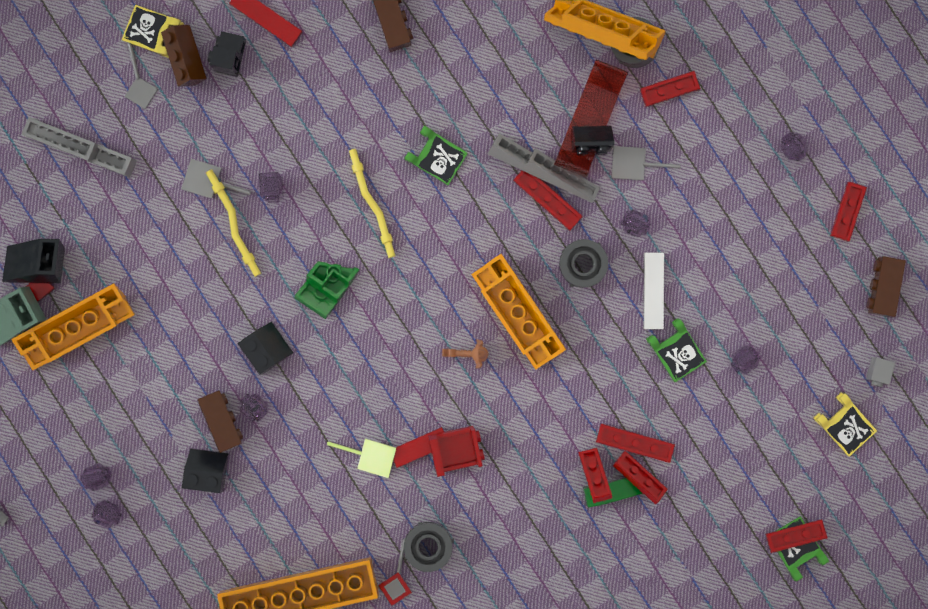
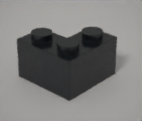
M221 31V35L217 36L213 51L210 50L208 55L209 65L215 72L238 77L246 45L245 37Z

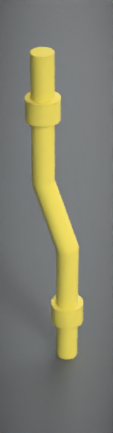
M349 150L353 163L351 167L353 173L356 174L361 195L377 217L382 235L380 238L382 244L385 245L388 258L395 257L392 246L393 239L392 235L388 232L383 212L368 192L363 174V164L359 161L357 150Z
M211 169L206 172V175L213 185L214 193L218 194L228 211L231 236L243 256L242 260L245 265H248L254 277H257L261 272L254 261L255 257L252 253H249L239 235L235 208L224 191L223 183L219 182Z

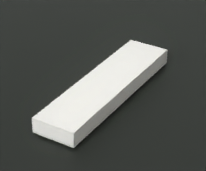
M644 253V329H663L664 253Z

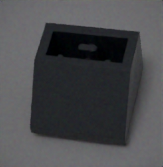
M573 126L571 130L572 153L577 152V155H588V152H596V155H607V152H610L614 146L612 126Z

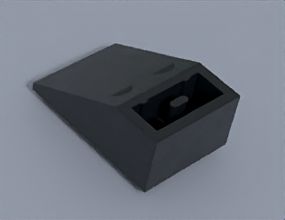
M36 239L7 246L2 282L61 283L65 247L60 239Z

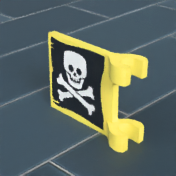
M135 5L122 41L169 58L166 47L162 46L164 41L161 32L172 25H184V23L179 19Z
M841 392L836 396V399L843 407L833 417L827 420L823 414L818 413L813 419L829 434L844 453L850 457L877 430L857 409L851 399Z

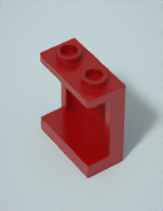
M473 426L428 435L437 477L445 476L444 472L474 465H478V467L483 466L482 461L485 460L483 449H479L478 442H481L479 430L475 431Z

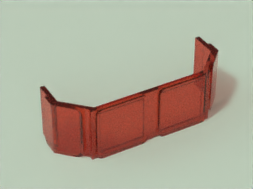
M595 60L554 165L587 177L596 152H588V155L582 156L577 155V152L572 153L571 130L573 126H607L618 95L629 72L600 60Z

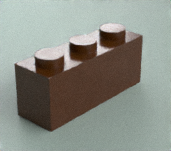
M373 0L389 51L393 52L411 46L410 40L414 38L411 29L406 28L405 22L408 20L405 11L400 10L399 4L402 3L401 0Z
M172 25L162 31L161 35L178 87L195 86L206 80L207 77L190 25Z
M886 256L878 257V260H875L873 266L875 277L870 283L872 293L866 305L868 314L889 318L896 317L906 260Z
M218 390L197 399L219 453L242 444L243 436L239 428L235 429L233 422L236 419L232 410L229 412L227 410L226 404H228L225 393L221 394Z

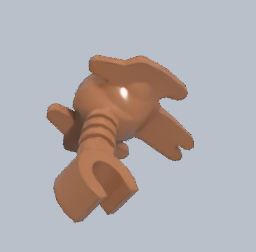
M477 339V344L472 351L442 349V357H472L476 363V369L482 367V362L488 358L489 353L482 346L483 341Z

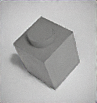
M872 357L866 380L872 381L871 385L883 387V384L890 385L895 362Z

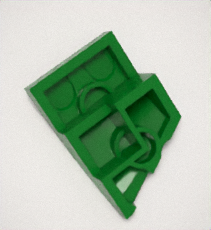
M318 261L307 274L306 282L295 294L294 298L326 319L355 279L359 269L356 267L353 269L346 268L338 264L331 265Z

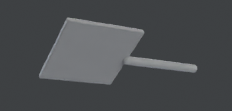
M613 146L611 178L644 180L645 166L681 168V165L645 162L646 148Z
M191 159L181 189L212 199L214 194L213 185L206 172L212 169L218 179L222 168ZM223 183L227 189L251 195L250 191Z

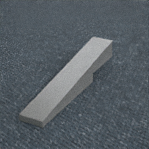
M28 117L21 134L128 178L131 177L137 160L30 117Z
M500 133L493 141L487 153L591 203L594 202L600 187L536 148L533 152H530Z

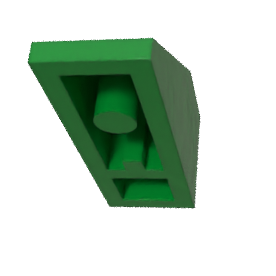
M627 478L608 481L612 499L593 503L589 487H582L588 508L643 494Z

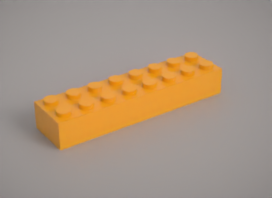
M368 557L222 590L217 594L220 609H332L377 599L379 591L372 559Z

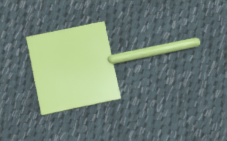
M365 439L363 449L359 451L327 442L328 446L361 455L358 465L359 470L389 478L396 447Z

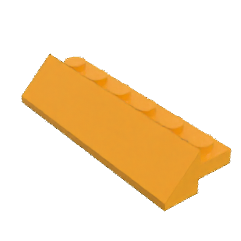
M555 0L554 6L544 16V21L550 22L554 26H560L570 32L583 35L587 39H593L605 46H611L620 52L629 53L638 59L647 60L649 57L654 58L666 30L587 0Z
M502 253L471 274L481 288V293L535 370L567 350Z
M113 283L11 340L20 355L25 357L31 369L35 370L116 327L117 324L134 316L135 313L126 300L124 293Z

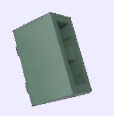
M29 286L20 287L0 299V346L47 320Z

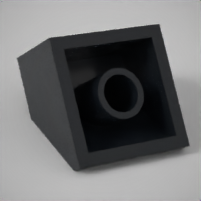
M273 322L259 328L237 343L259 375H263L294 353Z
M191 448L184 468L182 488L213 493L224 492L229 453Z

